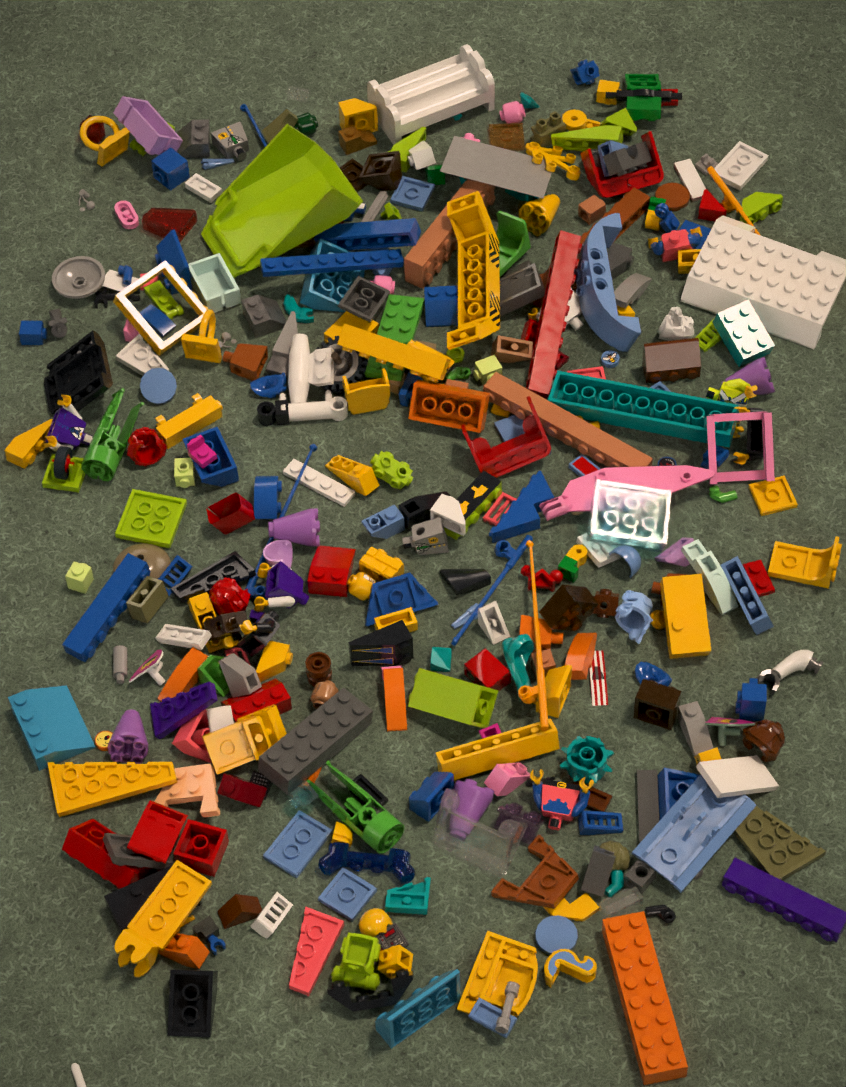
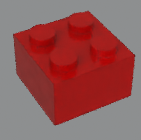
M188 819L173 853L174 861H181L198 873L215 877L229 843L227 830Z

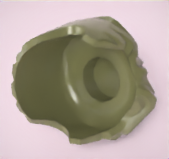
M607 841L599 846L614 852V856H616L611 872L613 870L623 871L628 868L630 855L626 847L616 841Z

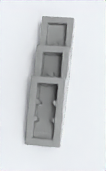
M638 273L630 275L614 291L616 305L626 309L628 304H632L641 297L652 281V278Z

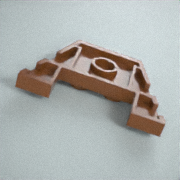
M538 834L528 846V851L543 860L520 887L502 878L491 891L492 897L555 909L578 881L579 877L574 869L563 858H560L555 853V850Z

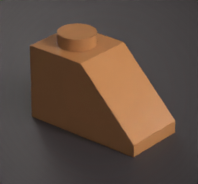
M498 335L492 343L491 356L495 355L499 362L504 363L531 360L533 342Z

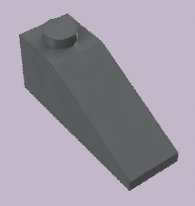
M612 243L607 254L612 280L624 273L628 266H632L634 261L632 248Z

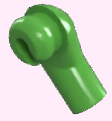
M455 367L444 377V381H447V379H467L471 375V370L468 367Z
M711 486L709 488L710 497L718 502L724 503L737 499L735 490L723 493L719 491L720 488L718 486Z

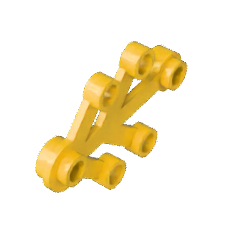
M537 142L526 144V153L533 157V163L541 164L544 158L547 171L555 172L556 166H559L567 171L566 177L574 181L579 179L580 168L563 163L574 164L576 160L574 154L568 153L566 157L561 156L563 148L556 145L551 149L541 147Z

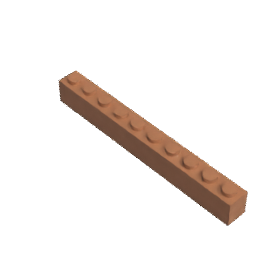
M497 372L484 385L483 392L490 393L489 402L500 406L505 411H509L521 420L533 414L526 398L530 396L543 429L548 435L579 450L580 453L588 455L598 463H602L609 468L652 466L653 458Z

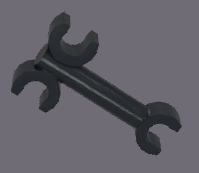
M104 287L103 291L95 292V308H98L99 303H104L105 308H107L108 301L114 300L115 295L118 293L108 294L107 287ZM140 288L126 298L140 301V295H135L140 294Z

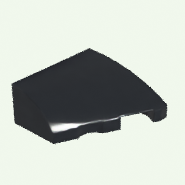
M485 569L440 570L442 577L447 585L451 586L456 596L471 589L473 591L479 590L491 584V576Z

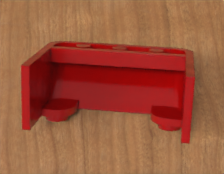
M652 131L643 134L641 139L642 142H646L653 161L646 163L647 167L631 173L627 172V174L619 177L617 175L609 178L604 177L603 170L595 165L591 148L580 153L587 178L602 198L630 192L633 188L641 189L652 186L663 180L664 172Z
M530 396L526 398L533 414L523 420L522 426L525 433L494 447H490L488 441L482 437L471 440L465 425H461L462 432L480 473L484 470L497 478L549 455L551 445Z

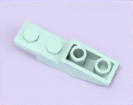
M699 539L683 546L681 549L682 553L695 572L702 574L704 591L719 613L723 615L736 609L738 604L733 590L712 551L707 552Z

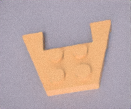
M211 764L175 768L178 783L163 787L154 801L166 807L172 804L202 801L200 809L202 817L220 816L213 766Z

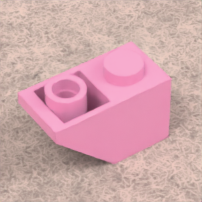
M519 762L497 764L484 784L494 790L496 796H507L524 783L527 778H530V773Z

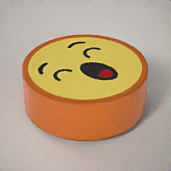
M110 731L98 733L95 737L96 747L101 751H108V743L113 733Z

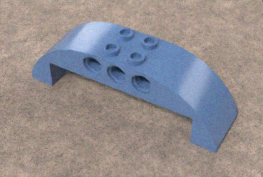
M614 213L602 218L594 225L583 242L580 253L577 254L579 263L577 269H574L577 285L576 295L579 297L583 316L596 335L615 349L628 352L641 334L638 317L618 316L606 249L610 248L622 229L620 213Z

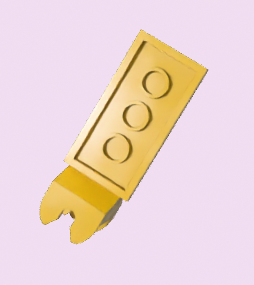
M176 860L128 924V929H124L117 938L115 952L119 954V967H124L131 961L132 964H137L134 968V976L141 977L145 975L156 962L158 951L161 950L163 952L211 887L212 881Z

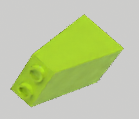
M419 668L414 678L413 691L409 695L408 707L480 728L489 726L499 690Z

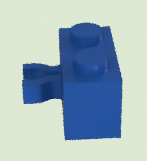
M749 678V683H742L741 691H737L735 713L739 714L740 720L756 722L764 720L767 684H758L757 678Z

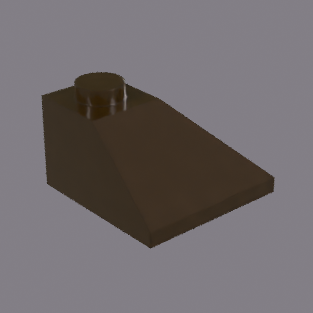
M400 152L369 154L359 179L380 191L397 190L402 179Z

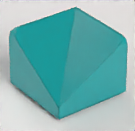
M432 647L431 671L450 672L452 649Z

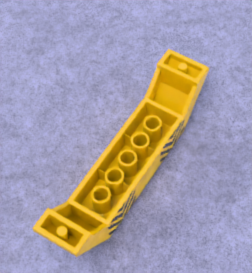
M479 191L447 202V217L450 219L458 241V329L447 332V348L449 350L483 339L500 329L499 240Z

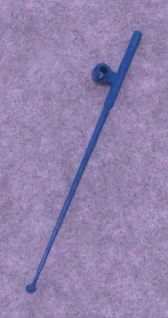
M316 444L310 445L308 456L279 518L285 516L312 452L317 450ZM270 537L266 545L273 542L274 537ZM263 553L255 568L256 576L249 579L245 588H248V593H250V598L252 599L261 596L268 600L265 597V586L260 585L255 588L259 578L257 576L259 566L265 562Z

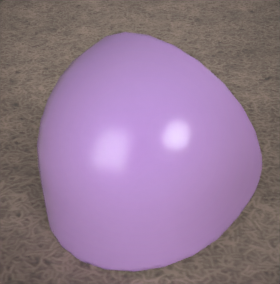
M276 540L265 546L263 555L270 567L275 566L281 561L291 568L293 560L291 541Z

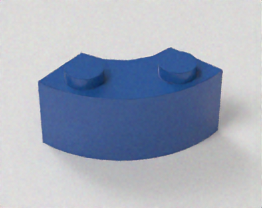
M278 476L255 477V519H277L278 514L281 513V502H278L279 492H282V481H279Z

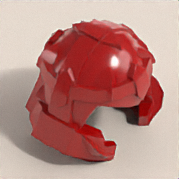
M142 427L136 429L129 437L127 456L135 462V465H152L165 456L167 445L164 443V439L160 440L154 429Z
M220 579L212 586L209 592L214 611L218 615L244 611L249 604L250 593H248V588L242 590L235 579Z

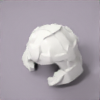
M671 307L657 331L659 339L668 341L691 339L695 333L693 319L683 316L680 307Z

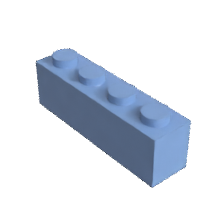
M738 556L721 564L720 566L755 634L758 635L774 627Z

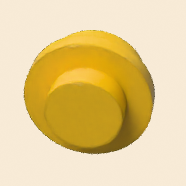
M661 610L653 611L650 614V617L653 619L651 622L652 626L658 630L665 628L664 612Z

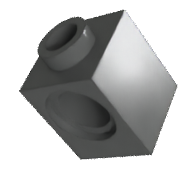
M638 859L625 874L624 885L641 896L656 878V871L644 861ZM643 874L645 875V877H639L637 875Z

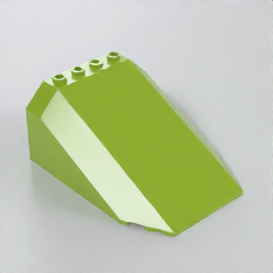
M286 124L217 198L213 215H209L201 235L214 255L220 253L231 275L235 278L259 267L260 259L276 258L347 219L361 205L363 200L331 156L315 141L289 124Z

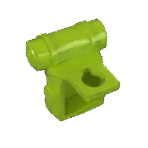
M348 932L340 948V954L343 955L340 966L336 965L331 973L332 982L344 980V983L350 982L352 987L376 991L380 984L379 974L374 973V964L378 962L381 950L378 938Z

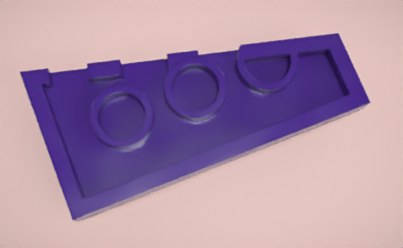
M206 682L191 688L189 692L177 693L176 697H167L162 699L160 703H151L150 708L155 737L159 739L164 738L218 701L215 684Z

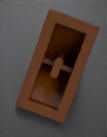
M235 894L218 910V914L224 929L257 918L262 908L257 897Z

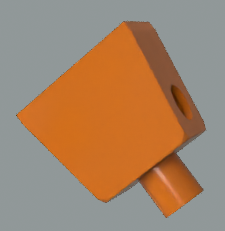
M521 615L520 635L528 634L534 643V650L532 652L534 653L536 652L534 617ZM539 618L541 651L551 650V644H563V632H552L546 621Z

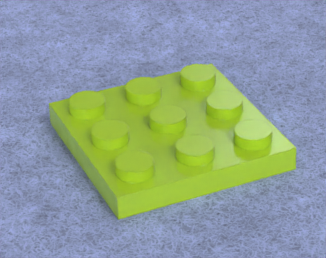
M132 489L116 529L115 537L171 548L185 511L187 500Z

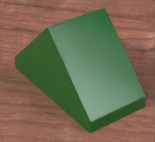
M442 164L424 167L428 183L435 185L445 184V173L440 172Z

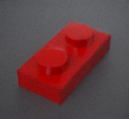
M761 559L743 564L759 597L775 593V588Z

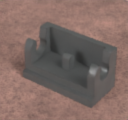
M596 845L594 846L581 890L604 896L616 858L614 852Z

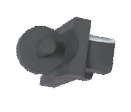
M60 308L49 311L51 321L47 322L49 327L52 326V334L58 338L64 337L67 333V327L64 324L67 323L66 317L62 318Z

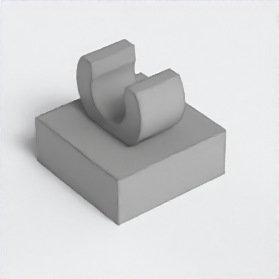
M706 153L701 157L700 161L695 163V167L708 176L710 174L707 172V168L710 166L715 168L719 163Z

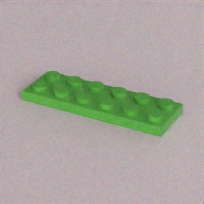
M389 294L377 335L406 345L411 339L414 340L424 307V298ZM370 356L365 371L366 377L382 378V369L385 368L389 380L402 381L405 367L402 371L393 368V363L387 362L385 365L376 362V357Z

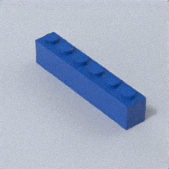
M416 218L336 224L316 235L314 241L317 243L321 238L346 250L416 246L421 229Z
M129 553L125 556L62 645L66 653L83 662H86L88 658L94 655L99 643L105 640L109 629L117 623L119 615L127 609L126 602L143 580L150 576L151 571L147 562Z

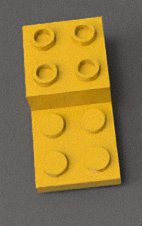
M273 704L238 718V722L202 736L217 775L250 761L259 760L260 755L287 734L276 705Z

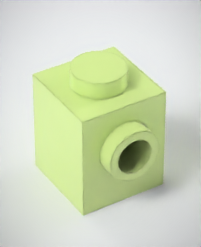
M495 355L475 362L473 375L477 381L480 380L482 385H485L495 372L502 375V366Z
M175 458L174 477L176 487L188 488L189 486H195V466L191 458Z
M75 561L65 575L68 588L86 594L94 580L91 567L85 563Z

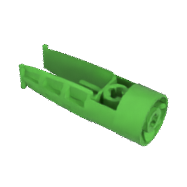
M124 388L112 394L113 399L101 418L100 424L81 463L84 473L92 479H97L98 476L102 481L113 479L127 447L128 439L133 432L140 407L144 405V402H141L131 409L122 431L120 426L113 425L112 422L125 391Z
M329 760L326 761L330 772L360 798L365 805H361L352 796L348 797L344 806L354 814L351 817L350 814L312 781L307 780L306 782L310 790L377 853L384 854L400 840L404 832V825L358 784L333 767ZM374 807H376L380 811V813L377 814ZM360 824L364 829L363 832L358 828Z

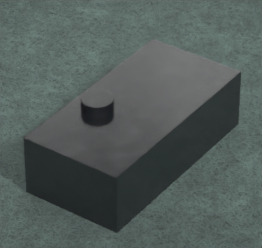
M173 865L104 896L108 911L120 934L124 929H128V924Z

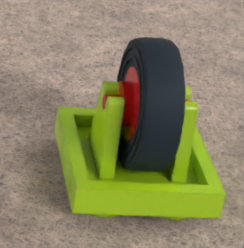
M60 446L56 454L51 455L42 481L43 488L79 493L85 476L81 468L84 458L73 457L70 447Z

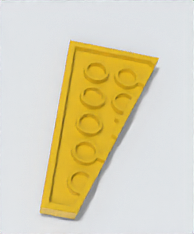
M47 762L59 817L178 783L173 762H148L147 764H136L135 762H127V764H117V762H85L84 764L65 762V764H55L54 762Z

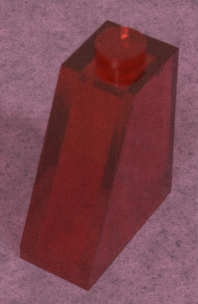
M151 208L142 217L144 230L165 238L171 230L175 229L179 242L184 239L198 222L196 210Z

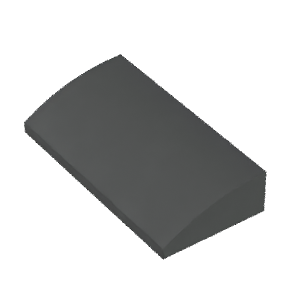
M535 263L500 279V316L544 297L545 288Z

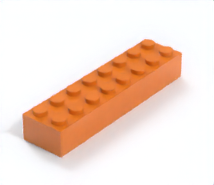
M644 911L602 919V933L643 1085L687 1077V1061Z

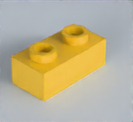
M411 607L374 618L376 630L403 620L409 632L418 630V622Z

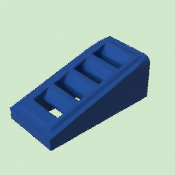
M177 555L158 579L163 580L172 588L183 580L193 566ZM175 564L179 565V566H180L181 568H183L185 571L182 573V572H181L179 569H177L174 565H175ZM172 569V570L175 571L178 575H180V577L177 578L175 575H173V574H172L171 572H169V571ZM168 575L176 582L173 584L165 576ZM166 588V591H167V593H168V596H170L171 593H172V592H171V589L168 590V589Z
M583 810L578 817L580 835L623 833L624 831L621 813ZM603 819H606L607 825H603ZM611 819H615V826H612ZM594 820H598V825H595Z

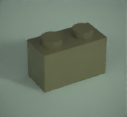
M149 576L143 580L126 602L132 619L148 624L169 597L163 581Z

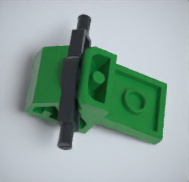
M625 74L626 90L605 93V99L626 101L625 107L633 121L640 119L656 121L661 119V102L682 100V93L661 91L659 74Z

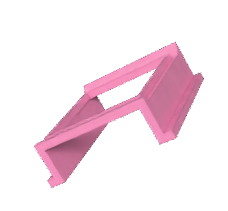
M772 412L709 414L707 416L709 469L715 473L714 477L709 479L710 484L747 480L775 481ZM762 419L764 470L717 472L715 422Z

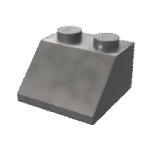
M209 119L191 120L177 132L183 140L177 153L184 158L210 157L211 132Z
M261 295L241 300L243 314L255 338L284 328L287 321L277 301Z

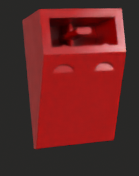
M150 800L143 811L127 848L131 849L134 853L146 855L156 862L166 864L182 834L188 815Z

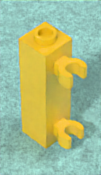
M197 393L192 396L194 400L193 406L170 420L166 421L162 415L156 417L155 420L158 422L156 424V433L160 440L164 439V443L167 445V449L183 441V438L195 434L223 417L221 403L211 395L202 399Z

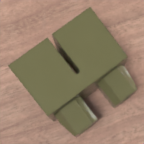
M554 111L550 113V117L546 120L542 118L537 120L536 125L531 127L534 135L530 137V141L537 142L541 147L545 148L552 145V134L566 132V124L561 120V116Z

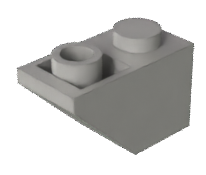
M229 654L218 661L233 698L249 695L262 687L255 668L236 654Z

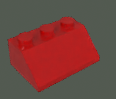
M277 679L270 680L261 684V688L249 695L231 697L221 701V704L223 706H231L234 723L238 722V718L273 704L277 706L279 714H283L292 710L291 697L283 683Z

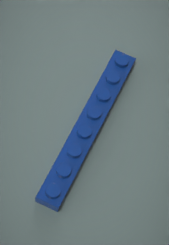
M401 249L260 259L263 277L403 267L404 264Z

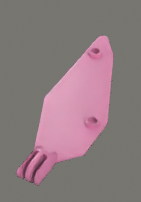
M688 465L603 468L571 480L561 496L543 502L539 507L547 521L569 512L630 510L713 478L715 473L710 469Z

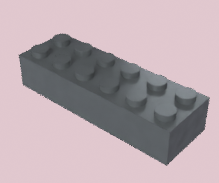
M342 688L260 755L258 771L288 795L322 767L326 761L330 760L372 723L373 710L345 688Z

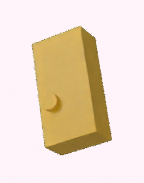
M702 574L662 577L660 587L669 659L709 655L711 643Z

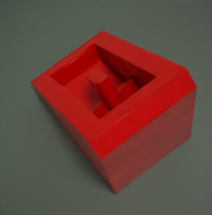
M705 189L699 207L698 219L716 221L719 217L726 216L727 210Z

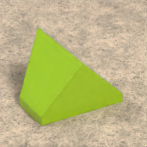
M626 108L600 122V126H622L623 134L627 136H632L637 132V127Z

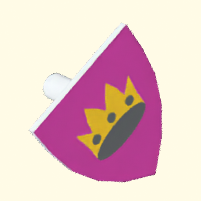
M157 650L128 682L131 683L145 672H148L159 686L162 685L165 679L158 672L163 667V663L160 660L164 652Z

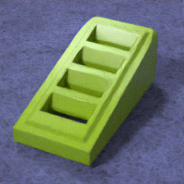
M713 320L695 337L699 339V347L704 352L722 340L712 323Z

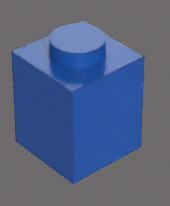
M21 321L19 331L21 345H43L44 339H47V328H44L43 321Z

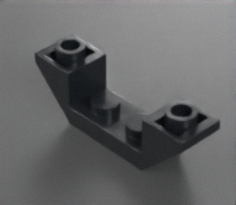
M408 969L395 971V974L391 977L393 992L381 990L377 992V995L369 996L368 993L356 995V998L353 999L350 982L344 983V980H338L328 986L327 993L352 1012L395 1005L412 982L414 973L413 971L408 972Z

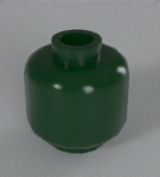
M307 112L297 116L298 121L293 128L306 136L316 132L318 122L314 114L311 115Z

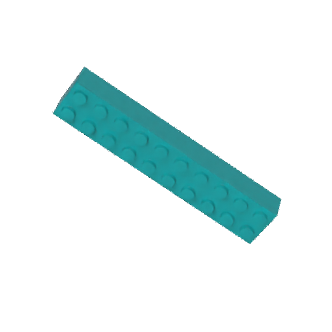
M558 370L548 401L575 416H582L584 420L598 421L600 423L708 443L707 416L709 414L738 413V409H734L738 407L737 404ZM737 421L715 422L716 445L730 448Z

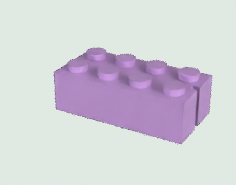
M122 96L113 113L118 118V121L136 138V141L145 148V151L150 155H160L169 148L177 152L183 140L146 100Z

